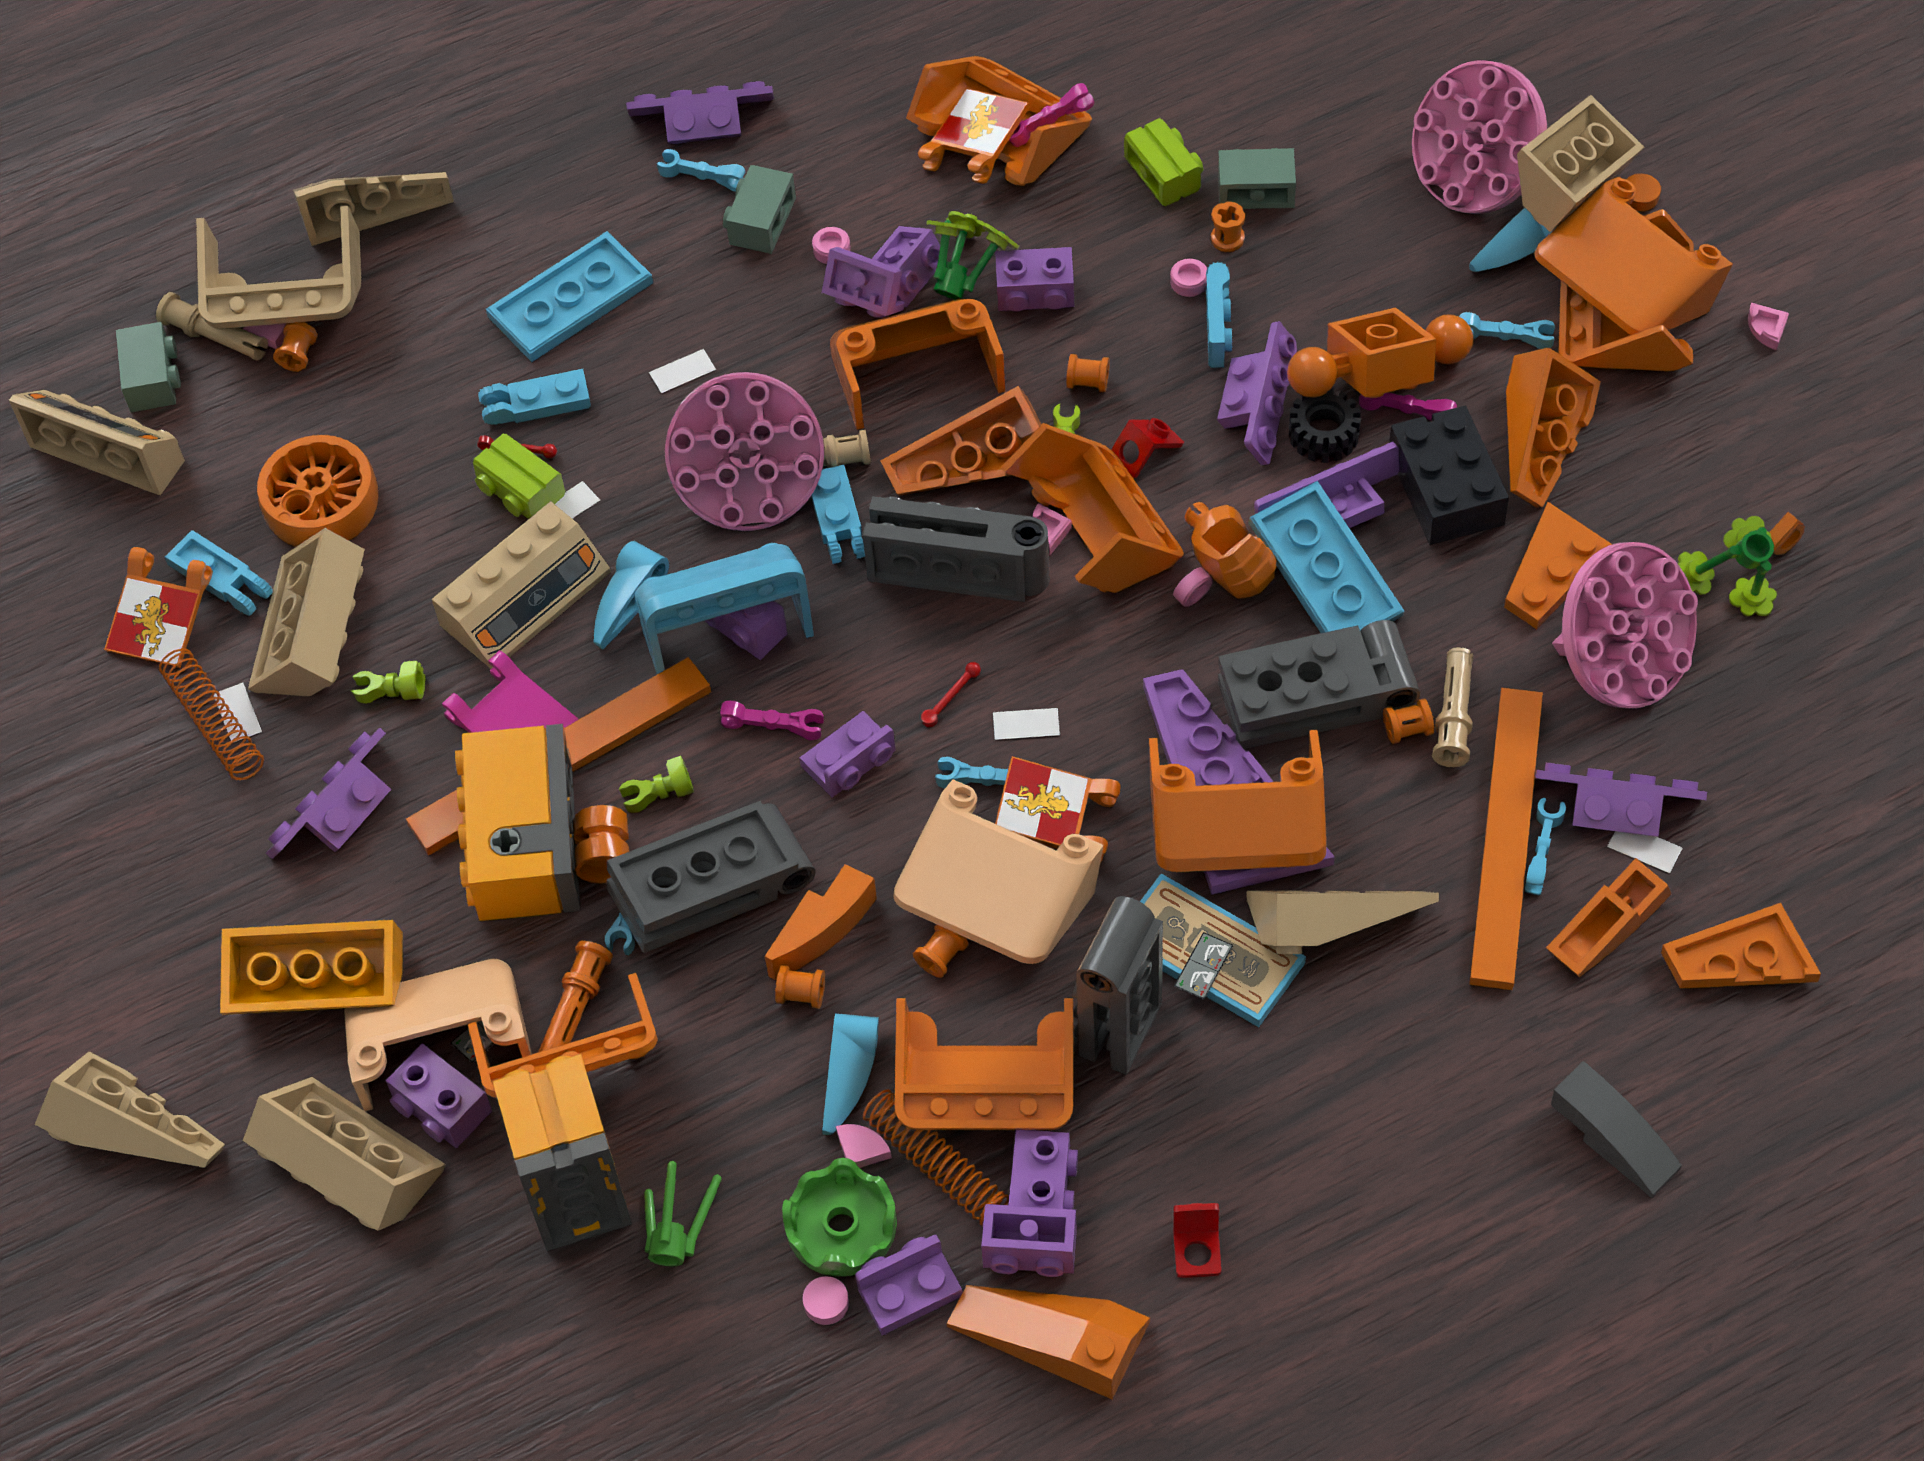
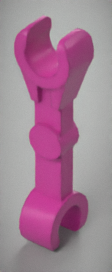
M1083 83L1076 84L1060 99V102L1052 106H1046L1041 112L1024 121L1022 120L1009 139L1011 144L1015 147L1022 146L1029 140L1031 132L1035 131L1037 127L1053 124L1057 118L1065 114L1083 112L1092 108L1094 99L1088 92L1086 85Z
M1389 392L1377 398H1365L1362 394L1359 396V404L1365 410H1376L1383 405L1400 409L1406 414H1421L1429 420H1432V414L1457 408L1456 402L1449 399L1423 401L1416 399L1412 395L1402 396Z
M724 701L720 711L722 716L721 724L725 728L738 729L743 724L763 726L770 730L777 728L788 729L807 740L819 739L821 737V728L809 727L806 724L810 722H824L823 713L817 709L786 714L779 713L776 710L746 709L739 702Z

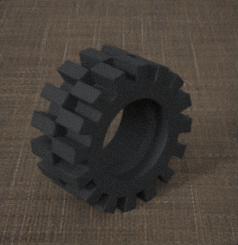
M1331 388L1326 394L1319 397L1302 396V400L1296 398L1293 408L1291 407L1289 418L1290 443L1293 448L1297 446V453L1301 456L1308 452V460L1315 462L1316 456H1322L1321 463H1328L1329 456L1333 455L1334 460L1338 461L1342 459V452L1348 456L1352 453V446L1356 448L1358 444L1361 423L1360 408H1356V401L1353 398L1347 400V393L1342 390L1338 396L1334 395L1335 388ZM1317 419H1330L1337 422L1340 426L1332 431H1320L1311 427L1310 423Z

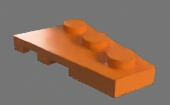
M1547 502L1507 594L1504 608L1537 630L1566 600L1569 588L1584 563L1596 552L1612 544Z
M1781 903L1663 944L1661 954L1680 988L1818 982L1821 976L1818 967Z

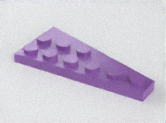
M1183 669L1143 678V688L1168 764H1180L1189 768L1195 775L1196 786L1274 782L1249 751L1246 752L1238 743L1236 734L1228 724L1224 725L1211 709V703ZM1326 847L1325 858L1315 865L1204 871L1212 895L1333 866L1335 857Z

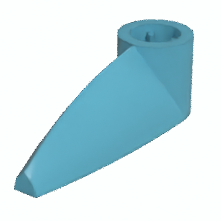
M1524 208L1470 262L1469 269L1477 272L1515 262L1533 253L1538 244L1551 232L1535 221L1532 214Z
M636 541L627 543L619 553L616 560V572L603 594L597 611L594 643L602 650L638 613L635 591L641 583L650 577L667 575L669 571V560Z
M835 1013L823 1118V1135L833 1134L836 1131V1126L841 1125L845 1121L864 1091L876 1055L879 1017Z

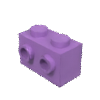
M1071 247L995 252L998 311L1074 307Z
M774 600L704 620L708 625L719 630L736 645L747 650L759 660L787 635L783 607Z
M421 1044L386 1080L392 1095L390 1103L399 1113L407 1118L413 1114L423 1122L421 1126L431 1138L437 1142L445 1139L455 1148L492 1112L485 1091L424 1044Z
M1016 1130L1009 1206L1074 1210V1191L1067 1190L1068 1176L1076 1177L1078 1150L1070 1149V1133Z
M985 1204L981 1244L983 1268H991L993 1271L1001 1274H1013L1018 1270L1036 1271L1038 1274L1046 1277H1058L1063 1273L1074 1274L1077 1236L1076 1210Z

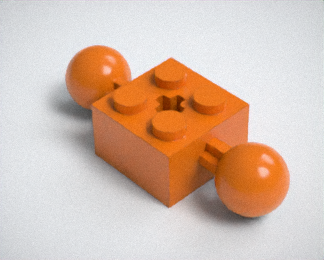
M1397 308L1328 323L1327 351L1318 347H1306L1296 352L1288 363L1287 378L1291 387L1298 394L1312 398L1326 394L1339 377L1344 379L1365 398L1381 397L1384 393L1399 389H1414L1419 384L1434 381L1435 361L1441 364H1455L1463 360L1472 349L1473 332L1464 319L1451 314L1435 318L1424 330Z

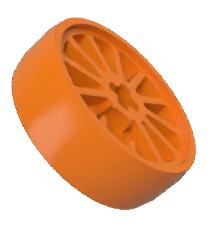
M312 435L289 442L269 457L258 477L257 496L260 509L269 528L282 541L297 547L324 528L348 541L360 534L371 522L376 512L378 484L369 460L356 445L336 436ZM319 463H328L326 468L317 467ZM341 465L346 466L343 470L337 473ZM310 466V468H307L302 472L299 471L304 467ZM357 476H360V479H359V480H354V481H352V480L355 479ZM291 477L296 481V484L284 481ZM278 494L283 495L280 498H275ZM297 509H300L302 512L299 514H292Z

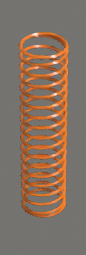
M182 648L168 653L159 664L160 673L167 680L168 685L171 686L177 698L180 699L181 704L198 726L204 738L207 739L208 744L216 752L221 763L225 765L231 778L245 780L254 776L263 766L264 757L260 751L256 750V745L252 743L251 738L247 736V732L238 723V719L229 710L230 708L225 704L224 698L220 697L221 695L216 691L215 685L211 684L212 682L207 678V674L203 672L202 666L198 665V661L194 659L193 653L188 649ZM178 651H186V652L177 653V654H175L174 656H172V657L166 662L165 666L163 667V671H162V668H161V667H162V663L164 662V660H165L168 656H170L171 654H173V653H175V652H178ZM182 654L190 655V658L180 660L170 669L169 673H165V668L172 659ZM189 660L182 669L171 673L177 665ZM195 667L193 671L181 679H176V677L181 672L185 671L187 668ZM199 673L196 679H194L186 685L180 686V684L185 679H187L193 674ZM204 680L201 683V685H199L194 690L185 692V690L196 681ZM180 681L177 686H174V682ZM208 686V688L202 694L195 698L189 699V697L195 691L202 687ZM179 688H184L182 692H178ZM212 693V695L206 701L198 705H194V703L200 697H202L205 694ZM189 694L186 699H183V695ZM217 699L211 707L198 712L204 704ZM187 701H193L191 705H187ZM221 706V708L216 713L209 717L203 718V716L209 710H211L214 707ZM198 707L195 712H192V708ZM226 712L220 720L207 725L213 717ZM203 713L200 718H196V714ZM226 719H230V721L225 726L216 731H212V729L217 724ZM207 720L204 725H201V721ZM235 725L229 733L216 738L221 731ZM212 726L209 731H205V727ZM239 732V734L234 739L225 744H221L225 738H227L233 733ZM216 733L213 738H210V734ZM244 739L235 748L225 751L235 741ZM214 740H220L218 745L214 744ZM248 745L242 753L230 757L236 750ZM225 746L223 751H218L219 747ZM229 753L227 758H224L223 754ZM254 755L258 756V759L250 767L240 771H233L235 766L246 763ZM261 758V765L252 774L243 778H237L233 775V773H242L250 770ZM235 759L232 764H228V760Z
M887 1089L874 1096L864 1109L863 1120L869 1121L872 1128L876 1127L877 1133L884 1134L885 1140H891V1145L898 1147L901 1154L906 1153V1159L913 1160L915 1167L920 1166L922 1173H928V1178L935 1180L936 1186H942L944 1193H950V1198L957 1200V1204L960 1207L965 1206V1212L972 1213L974 1220L980 1219L982 1227L985 1204L1000 1205L1004 1197H1006L1007 1200L1004 1205H1008L1009 1195L1005 1194L1004 1191L995 1194L997 1185L994 1184L988 1187L990 1178L981 1180L983 1172L978 1171L974 1173V1164L966 1167L968 1159L962 1158L959 1160L960 1152L952 1153L953 1145L945 1146V1138L937 1140V1131L930 1133L931 1130H927L924 1137L910 1149L913 1141L923 1130H916L907 1140L902 1142L909 1132V1128L906 1127L895 1136L902 1125L898 1121L888 1129L890 1123L896 1117L895 1111L885 1121L880 1123L886 1112L895 1104V1094L891 1093L890 1089ZM885 1092H888V1094H886L876 1104V1106L871 1112L870 1118H866L865 1115L870 1105L880 1095H882ZM888 1097L883 1107L874 1115L879 1105ZM879 1117L877 1125L872 1124V1120ZM887 1123L884 1131L881 1132L879 1127ZM895 1129L892 1133V1137L888 1138L886 1136V1133ZM902 1135L899 1144L896 1145L893 1140ZM935 1135L931 1144L917 1155L923 1144L931 1136ZM943 1141L942 1145L937 1150V1152L931 1158L925 1161L926 1157L931 1152V1150L938 1143ZM909 1142L906 1151H902L901 1146ZM950 1148L948 1154L944 1157V1159L935 1167H933L938 1157L946 1149ZM916 1149L913 1158H910L908 1153ZM958 1154L951 1166L940 1174L945 1164ZM924 1155L921 1164H917L915 1160ZM932 1161L928 1171L923 1170V1166ZM965 1161L962 1168L950 1180H948L953 1170L961 1162ZM939 1168L936 1177H931L930 1172ZM972 1168L969 1175L958 1186L955 1187L956 1183L961 1178V1176L968 1169ZM947 1174L943 1184H939L937 1180ZM980 1174L976 1182L965 1193H963L964 1189L969 1184V1182L975 1176ZM954 1180L951 1189L947 1191L945 1185ZM987 1181L984 1188L970 1200L977 1188ZM962 1187L958 1197L952 1196L954 1191ZM994 1188L992 1194L988 1197V1199H986L980 1206H978L979 1202L987 1194V1192ZM970 1193L965 1204H961L960 1198ZM977 1200L973 1210L969 1211L967 1206ZM984 1207L980 1217H976L975 1212Z

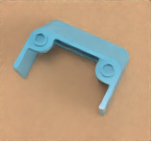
M769 543L759 549L661 577H650L644 580L635 591L642 631L657 674L665 670L657 634L787 596L792 597L806 638L814 636L806 578L801 564L786 545Z

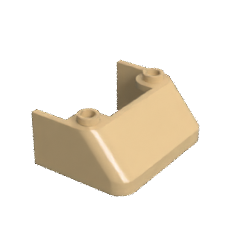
M340 206L342 263L330 267L325 272L323 279L247 285L245 280L238 274H219L218 242L205 219L196 218L198 308L204 321L213 328L223 329L331 320L346 316L351 311L361 288L360 232L349 207Z

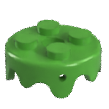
M838 1158L824 1169L809 1171L803 1174L789 1200L785 1199L783 1202V1221L790 1248L802 1263L818 1273L835 1277L855 1275L869 1260L876 1257H884L894 1241L897 1229L896 1208L887 1184L880 1176H872L862 1171L851 1159ZM845 1214L850 1216L854 1222L848 1230L838 1232L829 1227L830 1220L836 1215Z

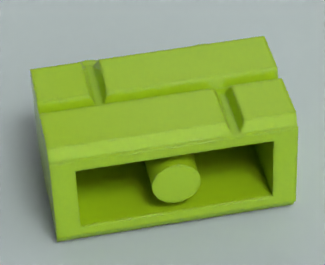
M1158 118L1147 123L1144 128L1139 127L1126 133L1124 137V157L1162 205H1170L1178 201L1181 196L1185 198L1199 191L1201 188V173L1204 170L1202 161L1197 153H1189L1184 147L1183 138L1176 128L1170 129L1163 119Z
M503 433L491 443L489 449L486 448L474 458L475 482L479 489L487 496L495 494L501 498L506 509L516 517L522 514L530 519L550 501L556 504L566 493L561 473L507 434Z

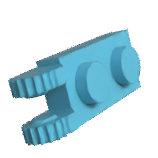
M1213 262V264H1209L1206 270L1208 364L1211 368L1224 367L1225 352H1232V328H1224V322H1231V301L1229 299L1230 273L1226 264Z
M583 369L510 383L508 386L500 383L492 384V386L483 387L478 392L479 402L484 404V406L487 405L482 410L483 420L491 425L513 421L519 423L591 407Z
M839 465L822 469L819 482L811 495L823 543L828 546L832 564L842 562V551L837 541L851 538L853 553L856 554L857 558L865 557L861 523L845 466Z
M193 530L165 556L167 564L184 576H187L190 561L199 560L206 563L213 570L212 578L206 590L224 602L228 600L235 609L243 612V614L250 616L256 610L252 600L238 591L244 583L252 592L265 599L273 593L269 583L252 572L248 565Z

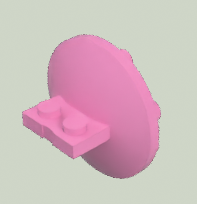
M1477 60L1452 68L1441 76L1429 89L1414 116L1412 133L1413 160L1422 184L1446 207L1458 212L1483 214L1499 210L1512 203L1521 195L1517 153L1547 129L1544 106L1533 84L1513 67L1499 62ZM1429 184L1438 185L1444 190V200L1432 191Z
M739 372L715 377L703 383L682 401L668 428L665 444V461L667 472L675 491L695 514L722 528L740 531L759 530L783 522L795 514L808 501L821 476L824 461V442L821 428L814 412L803 397L793 388L767 375ZM750 523H764L754 526H741Z
M1623 542L1609 545L1591 556L1576 574L1564 605L1562 633L1552 644L1559 656H1566L1575 678L1594 699L1617 708L1645 707L1665 697L1691 667L1697 632V596L1691 590L1690 584L1680 566L1663 550L1653 545L1639 542ZM1673 677V679L1667 686V681H1669Z

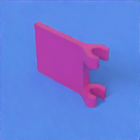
M500 650L488 660V663L493 666L490 673L500 683L475 707L470 709L465 701L455 693L442 703V706L447 709L444 716L453 724L465 729L469 733L544 726L546 728V725L563 724L565 728L579 720L528 678Z

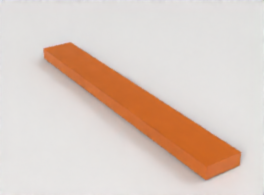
M689 657L683 659L565 727L564 731L567 748L571 757L572 772L711 693L710 684ZM457 790L406 818L409 828L428 856L459 838L458 825L464 823L463 812H459Z
M1501 688L1469 985L1513 990L1543 692Z

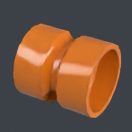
M590 806L576 813L573 819L574 841L577 845L575 848L576 873L582 880L591 883H607V879L611 878L607 871V860L630 852L629 846L625 842L629 839L628 818L622 809L614 806Z

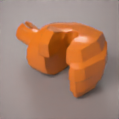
M1202 502L1192 504L1200 514H1196L1189 507L1185 513V520L1190 526L1194 527L1191 536L1192 546L1202 568L1237 599L1252 597L1261 593L1275 578L1277 560L1270 548L1266 547L1260 538L1249 534L1240 513L1234 507L1223 505L1209 510Z

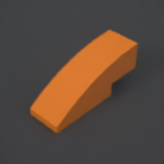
M1635 858L1609 887L1604 885L1546 949L1573 973L1581 977L1624 942L1671 895L1669 885Z
M845 864L824 896L808 890L764 956L768 977L777 980L781 965L789 966L791 971L802 968L823 955L843 939L876 901L877 895L874 878Z

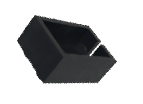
M1466 405L1434 413L1430 422H1427L1425 416L1391 425L1389 443L1394 442L1399 448L1398 476L1429 545L1505 525L1509 496Z

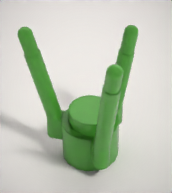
M670 1161L668 1163L662 1222L658 1223L657 1229L653 1191L651 1189L645 1190L647 1233L645 1252L649 1253L648 1259L651 1262L664 1266H679L684 1263L685 1256H694L696 1239L722 1179L720 1175L716 1174L713 1176L688 1235L684 1233L683 1225L672 1222L676 1162Z

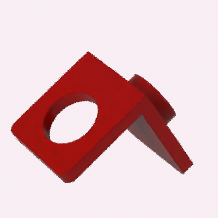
M1159 419L1129 420L1111 451L1121 460L1133 478H1137L1155 448H1181L1184 441L1165 422ZM1128 441H1134L1139 449L1138 458L1132 464L1126 461L1123 454L1124 446Z
M1192 1203L1188 1205H1175L1173 1207V1236L1177 1277L1189 1278L1221 1275L1219 1204ZM1192 1244H1203L1210 1250L1211 1258L1206 1264L1195 1266L1185 1259V1250Z

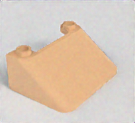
M952 779L941 793L895 885L894 901L899 907L1019 962L1026 964L1042 962L1048 957L1093 897L1104 845L1079 834H1070L1064 838V841L1057 850L1044 846L972 814L977 803L975 791L970 786Z
M488 959L400 982L394 1006L345 1008L344 1011L348 1066L352 1084L364 1111L373 1110L368 1082L377 1079L386 1068L387 1058L384 1046L482 1021L485 1033L490 1041L502 1046L518 1043L522 1057L532 1055L512 970L506 962L499 959Z

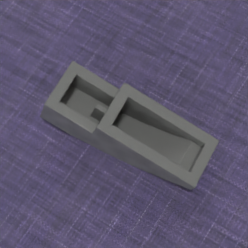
M1584 1061L1554 1089L1551 1106L1585 1133L1583 1142L1651 1198L1681 1169L1682 1164L1649 1123L1613 1086Z

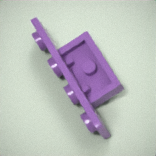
M756 81L743 84V89L729 90L728 86H713L706 89L707 93L693 95L691 90H678L671 92L670 97L656 99L654 94H643L635 96L634 101L627 102L626 105L629 116L664 113L668 144L741 136L738 104L774 100L772 86H765L764 82Z
M1280 321L1271 323L1264 352L1231 359L1217 418L1224 429L1248 424L1244 444L1261 465L1270 464L1273 448L1276 445V434L1280 417L1283 414L1285 394L1289 385L1287 367L1290 359L1297 352L1294 336L1289 334Z
M1394 442L1388 443L1312 477L1305 478L1275 493L1268 494L1255 501V514L1318 481L1349 528L1384 513V501L1371 485L1399 473V448Z
M381 728L377 729L371 736L364 731L348 749L354 754L345 765L337 761L324 775L322 780L327 783L324 789L318 795L311 790L298 804L295 810L300 813L299 817L291 825L284 821L272 833L268 840L274 845L266 852L271 859L288 844L303 826L309 829L331 850L336 852L391 791V788L361 763L362 759L386 734Z
M1546 763L1545 771H1535L1536 779L1577 784L1572 826L1658 837L1664 795L1697 800L1707 799V792L1698 791L1699 782L1673 779L1672 787L1655 785L1656 777L1630 774L1629 782L1612 779L1613 771L1588 768L1587 776L1570 774L1571 766Z

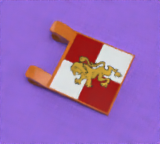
M966 88L933 139L919 149L918 157L926 160L922 166L923 169L937 171L946 149L974 156L968 163V170L975 173L972 180L981 184L987 183L992 174L996 159L1029 110V103Z
M133 547L129 553L127 576L104 650L160 663L173 650L186 649L203 592L212 578V568L203 561H190L187 569L186 587L148 579L146 577L154 564V555L148 553L144 548ZM178 651V652H175V653L171 654L170 656H168V657L164 660V662H163L162 664L165 665L166 662H167L172 656H174V655L177 654V653L185 652V651ZM185 654L172 659L168 666H174L177 662L183 660ZM180 663L176 667L181 668L182 663Z
M1012 756L995 824L1044 846L1058 849L1066 836L1080 834L1087 799L1090 798L1104 807H1113L1120 794L1121 785L1116 780L1091 779ZM1084 836L1104 845L1101 856L1102 862L1103 856L1107 851V840L1099 836Z

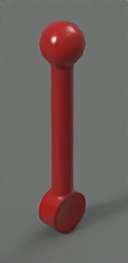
M480 436L477 446L481 450L489 449L491 443L495 440L489 436ZM521 444L530 452L543 454L548 459L554 458L557 454V448L553 444H546L544 446Z
M968 663L965 667V673L935 707L923 711L921 720L924 726H935L938 722L937 715L971 678L979 676L981 667L978 663Z

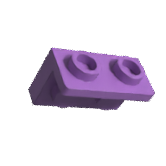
M898 226L872 258L902 270L897 299L905 302L904 307L911 303L935 273L940 244L932 229Z
M840 247L829 250L821 293L835 297V302L844 306L857 305L865 308L869 315L877 318H886L891 314L904 310L905 305L904 301L897 299L902 275L901 269Z
M862 711L800 757L801 767L831 797H834L842 790H848L856 785L861 776L871 768L881 766L890 759L893 752L896 751L894 732L888 725L880 728Z
M932 1235L926 1239L924 1237L915 1238L906 1243L901 1251L887 1258L876 1257L869 1260L855 1274L858 1291L881 1335L891 1332L960 1298L963 1293L959 1282L942 1253L941 1242L937 1235Z

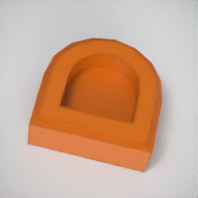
M1787 512L1769 532L1774 544L1773 553L1776 555H1782L1791 550L1804 534V524L1790 512Z

